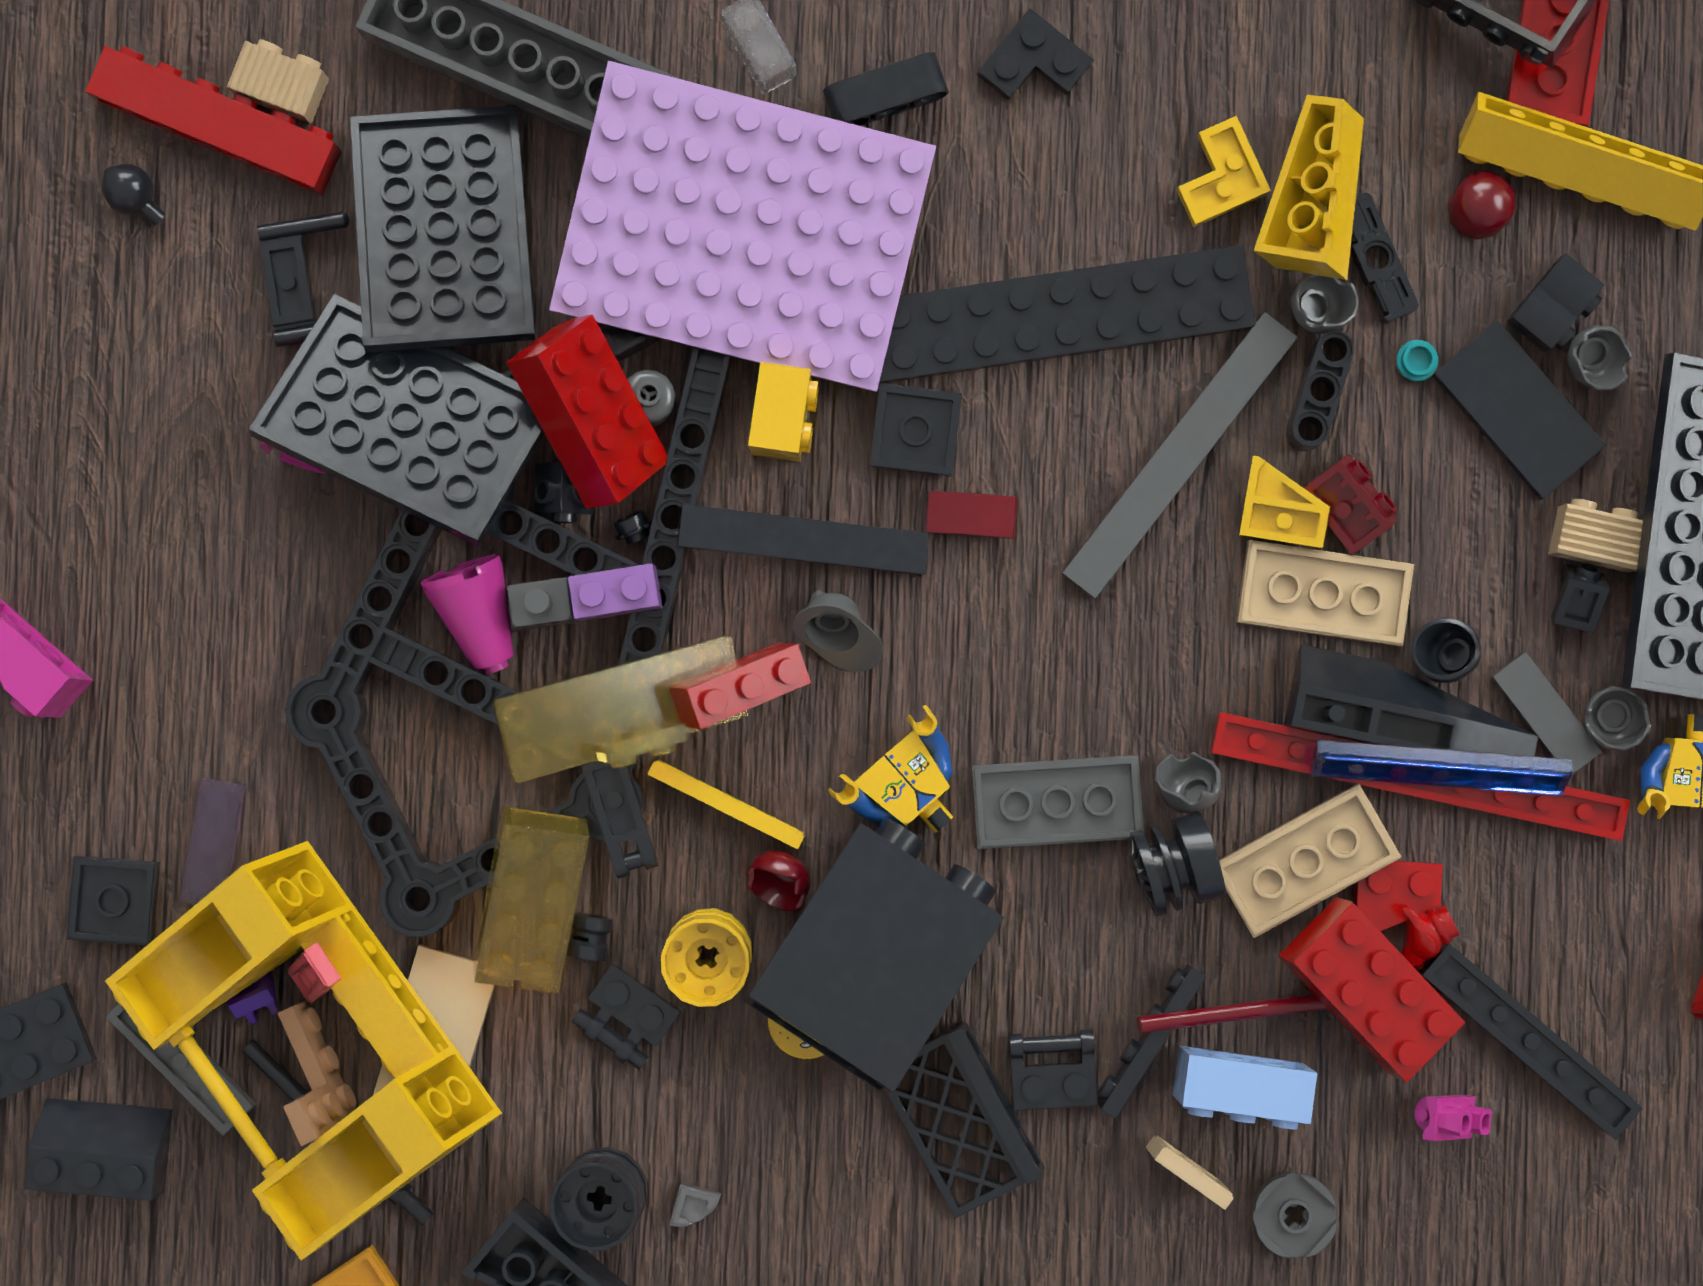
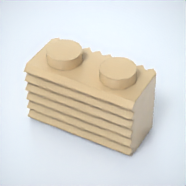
M259 39L257 45L245 41L227 88L233 94L242 95L259 105L283 112L293 118L311 124L329 81V78L320 69L321 63L302 54H297L296 59L281 54L282 48L265 40Z
M1572 499L1571 504L1558 506L1548 552L1549 556L1626 573L1637 571L1643 520L1637 519L1638 512L1625 508H1613L1612 513L1596 510V502L1584 499Z

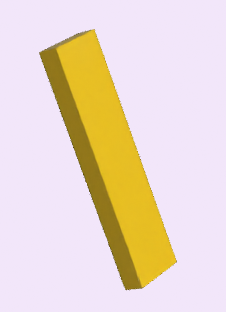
M660 760L654 761L648 772V775L796 849H799L805 837L803 831Z

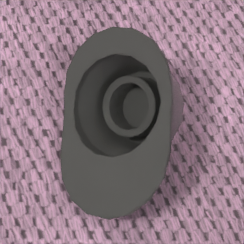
M816 590L812 594L807 607L794 617L792 629L795 636L838 669L850 672H863L874 668L881 661L884 650L881 639L861 620L858 606L850 597L843 594L825 593L822 590Z

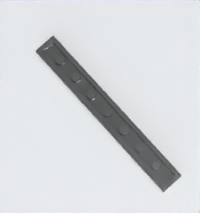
M1266 312L1263 313L1062 572L1063 576L1093 599L1098 596L1298 338L1296 335Z

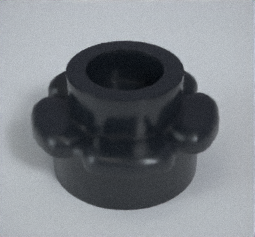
M643 509L632 512L613 523L618 533L615 538L617 540L625 539L628 545L636 543L649 536L648 528L652 525L653 520L647 519Z

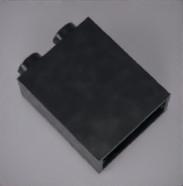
M883 818L875 832L862 823L853 832L743 1001L884 1095L896 1090L1004 916L988 907L996 890L987 881L972 871L956 864L952 866L944 878L917 860L926 846L925 843L907 828L887 818Z

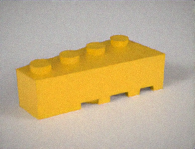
M1315 95L1306 96L1254 248L1257 254L1275 268L1347 280L1364 118L1344 99Z

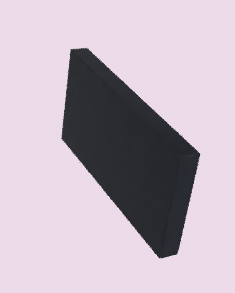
M1498 320L1493 322L1432 375L1539 500L1547 497L1606 446Z

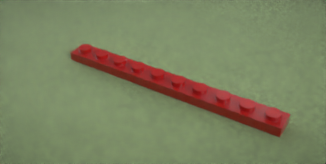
M1218 712L1210 749L1212 754L1352 784L1359 783L1361 786L1617 841L1623 840L1630 800L1223 712Z

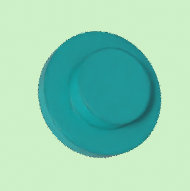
M1411 340L1405 343L1396 355V367L1399 373L1410 381L1419 382L1426 380L1433 375L1438 366V355L1435 348L1423 340Z

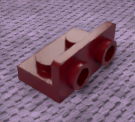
M1347 454L1303 488L1330 507L1327 524L1348 552L1353 555L1391 528L1398 518L1395 515L1397 508L1391 498L1383 491L1378 493L1369 481L1372 476L1365 464L1358 458L1353 460Z

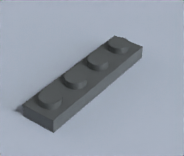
M120 1004L106 1016L222 1136L226 1135L234 1127L178 1046L173 1048L171 1043H168L153 1050L149 1043L141 1037L137 1026ZM201 1048L247 1114L256 1103Z

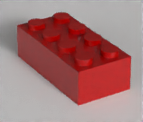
M593 314L560 322L506 362L586 509L621 502L666 464L668 455Z
M1336 897L1278 955L1287 967L1327 1007L1388 1074L1406 1083L1466 1023L1351 901Z

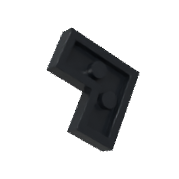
M1030 8L981 66L977 75L1008 101L1034 70L1067 95L1090 68L1094 59Z

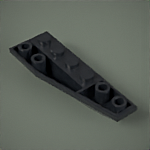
M1302 644L1299 647L1284 726L1525 777L1531 776L1538 736L1383 661Z

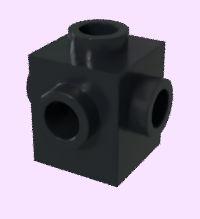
M560 461L536 464L534 487L535 514L552 515L553 523L563 524L577 523V516L594 514V508H585Z

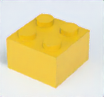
M760 362L748 443L751 455L801 462L802 452L810 453L813 428L812 423L806 422L808 411L816 412L819 393L818 381H812L811 369Z

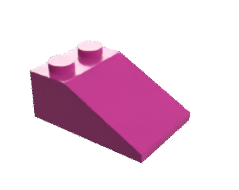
M0 599V681L3 689L13 697L10 703L20 713L29 718L32 715L40 718H61L94 680L7 603Z

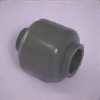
M643 370L631 375L627 380L652 427L659 426L668 419L673 411L675 401L673 385L666 376L658 371ZM641 393L646 397L645 400L641 398ZM656 396L653 401H649L651 397Z

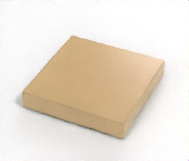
M1158 1135L1153 1136L1146 1148L1157 1162L1226 1210L1234 1197L1221 1180Z

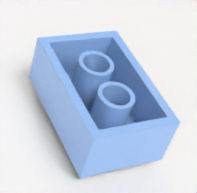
M1179 1045L1173 1096L1182 1105V1108L1188 1109L1187 1113L1191 1115L1213 1117L1214 1111H1220L1230 1115V1120L1237 1122L1255 1123L1256 1117H1262L1272 1121L1273 1126L1285 1129H1298V1123L1311 1124L1317 1072L1304 1063Z

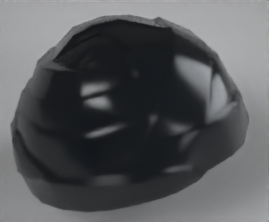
M1450 618L1436 619L1425 624L1417 631L1411 647L1412 662L1419 673L1437 683H1452L1465 678L1476 669L1482 654L1480 639L1474 629L1466 623Z

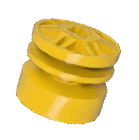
M716 908L697 909L684 915L671 929L661 954V973L669 990L681 1001L697 1007L717 1006L732 999L744 986L752 961V941L745 926L732 914ZM702 945L708 950L713 947L717 949L715 962H712L709 958L704 960L699 958Z

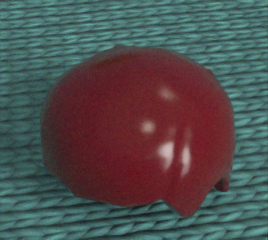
M1478 171L1475 174L1468 175L1458 185L1448 201L1447 208L1451 223L1462 235L1476 240L1495 236L1506 226L1514 214L1516 204L1513 188L1503 177L1489 171Z
M769 850L756 857L748 871V875H750L748 888L760 900L784 911H797L802 907L811 883L807 869L797 857L787 852Z

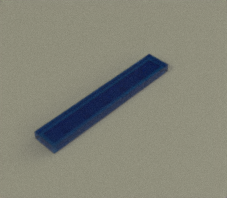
M1323 740L1317 741L1310 762V775L1315 777L1562 795L1573 773L1572 760Z

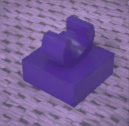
M268 972L261 979L228 1000V1007L236 1019L245 1015L246 1019L254 1024L257 1022L256 1010L263 1006L268 1007L272 1015L277 1013V999L274 995L273 976Z

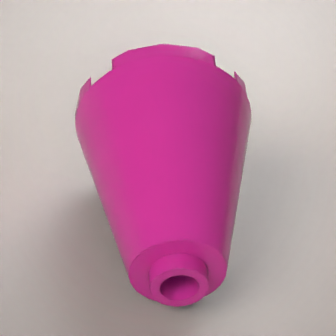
M491 554L457 564V568L447 572L444 569L420 581L423 592L475 670L483 669L485 674H491L509 666L507 660L514 656L503 563L499 555Z

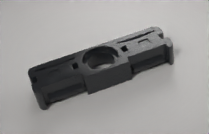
M1369 193L1356 196L1351 239L1353 245L1351 246L1350 253L1364 285L1371 284L1379 306L1385 315L1380 321L1383 324H1388L1402 316L1413 313L1419 304L1372 196ZM1375 247L1384 251L1387 258L1384 268L1376 270L1366 264L1365 253L1369 248Z

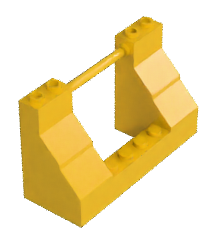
M308 841L242 865L105 980L112 990L115 1000L126 1010L137 1026L141 1037L149 1043L153 1050L168 1043H171L173 1048L179 1047L259 1163L266 1169L262 1172L265 1180L256 1186L252 1192L259 1200L262 1210L271 1217L283 1234L286 1244L297 1254L301 1261L320 1249L363 1215L502 1114ZM318 942L341 977L331 988L334 998L340 1005L346 1008L357 1024V1029L361 1036L370 1042L380 1056L385 1070L393 1075L395 1079L286 1163L283 1158L277 1160L278 1158L197 1042L191 1037L195 1034L191 1027L209 1012L261 979L268 972L303 949L306 950Z

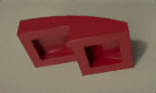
M929 491L926 532L930 534L1015 539L1018 497Z

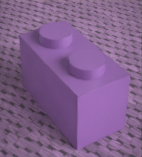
M652 563L568 577L574 619L578 621L662 608L657 569Z

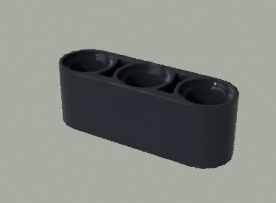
M929 52L835 82L824 88L823 94L832 119L863 126L938 101L947 96L949 91L936 53Z
M1332 330L1326 332L1310 349L1286 427L1287 441L1292 448L1298 451L1307 452L1315 449L1327 439L1354 354L1352 339L1342 331ZM1331 342L1340 348L1341 358L1339 361L1333 362L1326 359L1322 351L1324 343ZM1312 382H1322L1327 386L1329 390L1327 401H1318L1311 395L1310 386ZM1300 421H1309L1314 424L1317 430V437L1314 441H1306L1299 435L1298 425Z

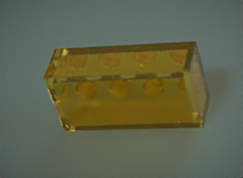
M502 807L473 961L475 983L513 987V981L520 980L521 989L559 994L590 837L587 819Z

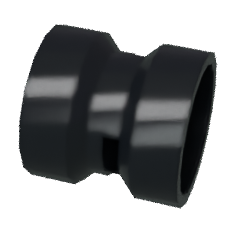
M572 912L570 926L573 929L572 938L566 942L564 954L586 960L606 961L608 948L604 943L606 935L611 932L613 919L599 915Z

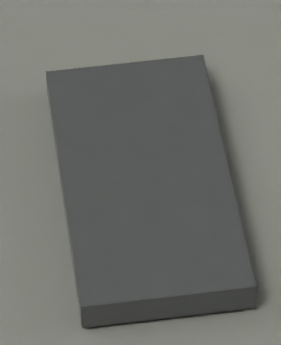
M1138 755L972 766L977 849L1130 839V832L1139 829L1144 834Z

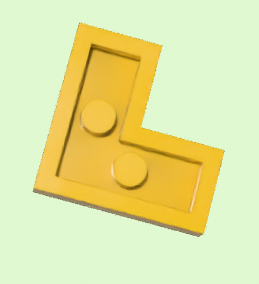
M1237 116L1198 133L1197 138L1212 168V172L1183 184L1176 190L1193 228L1270 193L1271 189Z

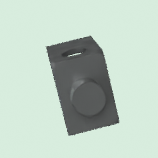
M567 577L515 584L506 587L511 632L586 622L574 619Z

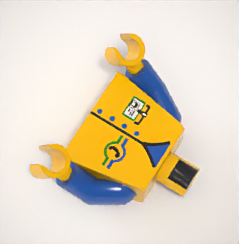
M926 705L922 706L926 712V717L921 722H915L909 714L907 721L913 730L857 780L853 781L847 775L841 774L839 777L846 782L845 789L840 793H836L829 788V794L839 803L850 807L865 820L879 824L883 818H887L898 824L902 822L907 826L919 815L934 833L945 826L953 816L938 798L950 788L947 781L951 778L953 770L949 745L938 728L936 717Z
M1687 714L1686 739L1664 738L1662 744L1654 748L1641 766V794L1644 798L1637 807L1638 813L1645 815L1652 805L1657 810V818L1661 819L1670 808V805L1703 807V715Z

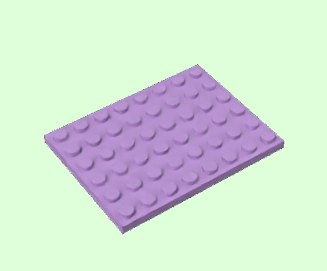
M608 61L549 311L576 318L593 314L597 323L757 363L765 362L811 369V376L877 392L936 146Z

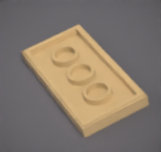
M1249 540L1247 541L1236 623L1401 647L1404 642L1414 564Z
M1357 783L1225 856L1219 862L1226 891L1253 938L1402 857L1360 784Z
M420 944L417 948L408 982L465 1062L471 1067L500 968ZM383 1065L373 1095L395 1079L393 1075L385 1070Z

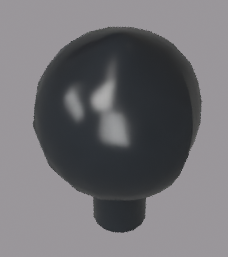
M120 164L104 170L102 192L107 203L116 212L134 215L139 211L154 225L166 215L151 200L154 194L153 183L147 172L133 164Z

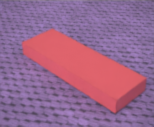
M318 942L304 950L288 968V974L310 1004L324 996L341 979Z

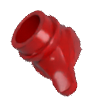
M1407 903L1401 906L1403 913L1407 917L1406 943L1402 947L1401 954L1415 969L1421 970L1428 959H1432L1440 953L1442 944L1452 943L1451 939L1460 936L1445 905L1437 909L1432 907L1427 913L1414 911Z

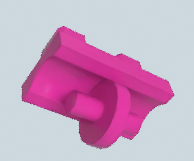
M1426 1096L1416 1104L1414 1116L1417 1125L1423 1130L1424 1140L1445 1141L1471 1139L1472 1133L1479 1135L1489 1134L1492 1111L1488 1108L1475 1106V1096Z

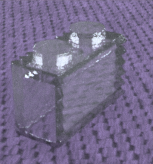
M739 0L722 10L723 29L727 31V36L731 38V43L735 45V50L739 52V57L743 59V64L747 65V72H751V79H755V86H759V93L766 94L797 76L796 63L760 0Z

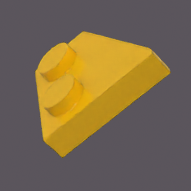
M1253 456L1239 535L1323 548L1330 507L1261 457Z

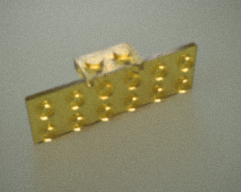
M730 636L718 637L496 699L494 707L512 780L516 783H521L593 761L611 763L612 768H620L636 763V756L650 752L651 756L654 757L676 751L675 744L688 741L687 734L702 729L687 728L685 724L681 723L669 687L737 660L732 638ZM749 710L743 711L739 714L731 716L727 719H724L703 729L720 725L733 720H737L743 717H747L749 715Z

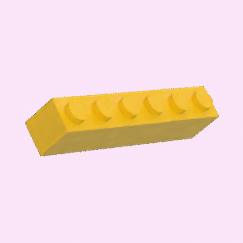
M1481 92L1477 93L1459 134L1458 153L1464 154L1468 160L1478 164L1488 162L1501 166L1506 172L1514 176L1524 177L1528 175L1540 179L1553 189L1563 190L1567 188L1582 193L1585 198L1593 202L1603 203L1607 201L1621 206L1623 210L1632 215L1642 216L1646 214L1658 218L1665 225L1675 229L1686 227L1697 230L1703 218V165Z

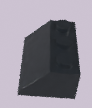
M47 1098L29 1145L25 1189L152 1201L165 1193L173 1109Z

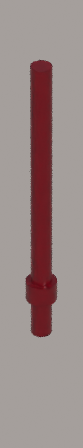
M1314 994L1138 1016L1137 1028L1141 1034L1326 1010L1327 1007Z

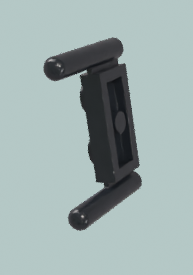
M336 212L257 226L261 242L260 250L272 326H274V338L277 347L303 343L317 322L302 235L346 228L350 222L347 213Z

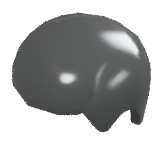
M1314 274L1305 276L1294 286L1290 299V308L1297 323L1313 334H1325L1332 330H1340L1355 318L1360 304L1356 287L1353 283H1343L1337 278Z
M1591 325L1573 338L1567 352V363L1571 376L1589 389L1611 391L1625 383L1628 379L1626 366L1632 358V353L1620 332L1611 326Z
M1610 686L1594 693L1584 709V723L1589 736L1606 749L1624 751L1637 746L1643 741L1651 728L1646 702L1629 688Z
M1192 752L1186 759H1177L1173 754L1166 756L1156 767L1155 783L1168 807L1179 813H1194L1210 808L1211 805L1215 804L1222 793L1223 777L1212 760L1200 757L1197 753Z

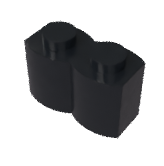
M1565 253L1547 270L1506 322L1544 353L1554 346L1560 350L1575 334L1576 330L1571 326L1578 316L1582 314L1585 318L1588 317L1600 304L1603 298L1598 293L1605 284Z

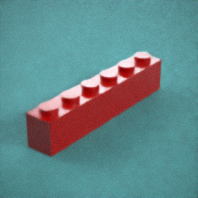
M107 46L104 47L85 90L94 100L323 196L342 152L335 142L332 141L334 136L331 133L312 125L309 131L294 125L296 120L293 117L277 110H272L271 115L257 110L258 104L242 95L234 94L233 99L219 94L220 88L204 79L197 78L195 83L181 78L182 72L163 62H159L157 67L143 62L145 57L130 48L121 46L118 52Z

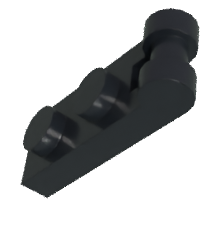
M620 753L581 766L617 878L629 876L631 870L645 866L646 870L659 866L624 754ZM635 838L639 850L624 854L621 842Z

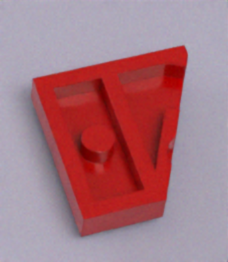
M1394 861L1355 883L1354 904L1380 932L1407 921V917L1401 909V906L1406 903L1414 911L1421 913L1428 912L1432 907L1435 909L1441 906L1443 864Z

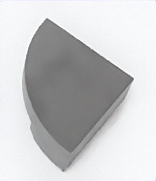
M681 1182L669 1225L684 1227L701 1221L715 1209L721 1193Z

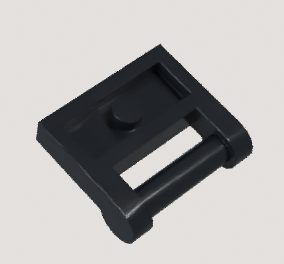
M1093 1029L1080 1030L1079 1034L1024 1038H1022V1033L1009 1034L1014 1110L1098 1105ZM1080 1051L1081 1062L1024 1065L1023 1054Z

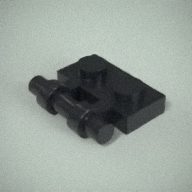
M612 963L588 997L589 1000L601 1008L594 1018L580 1009L571 1022L584 1031L583 1036L593 1042L596 1039L615 1053L613 1057L622 1064L627 1061L640 1070L649 1058V1056L636 1048L641 1038L643 1037L654 1046H657L681 1010ZM611 1016L632 1029L626 1039H623L605 1026Z

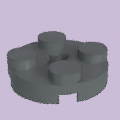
M1295 1171L1283 1172L1266 1181L1258 1190L1250 1213L1259 1239L1273 1253L1286 1258L1302 1256L1306 1258L1318 1254L1331 1242L1337 1226L1336 1205L1330 1191L1316 1178ZM1298 1205H1302L1304 1207L1301 1212L1304 1218L1303 1223L1300 1225L1296 1222H1292L1290 1225L1285 1224L1284 1220L1287 1218L1286 1208L1289 1206L1295 1208Z

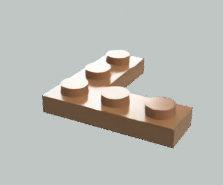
M306 1000L277 1013L312 1091L283 1106L300 1146L318 1139L354 1111L356 1107V1098L349 1085L343 1083L339 1074L338 1057L333 1048L326 1045L320 1032L322 1029L320 1017L315 1009L309 1007Z

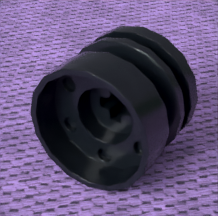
M1200 812L1172 819V840H1166L1158 825L1150 826L1152 846L1148 845L1142 830L1130 832L1133 871L1140 892L1150 904L1156 917L1167 914L1165 894H1168L1176 911L1183 909L1182 889L1189 888L1198 904L1226 896L1224 877L1216 848Z
M611 1147L593 1148L578 1155L555 1183L549 1200L550 1218L558 1234L570 1245L585 1251H605L620 1244L633 1230L643 1213L648 1198L647 1179L640 1165L631 1156ZM599 1186L605 1187V1194L609 1196L606 1202L600 1201V1194L596 1192Z

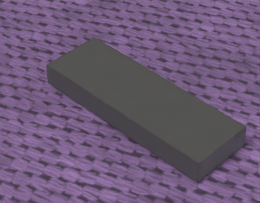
M1522 652L1490 677L1532 734L1538 736V742L1565 777H1570L1602 752L1527 652Z

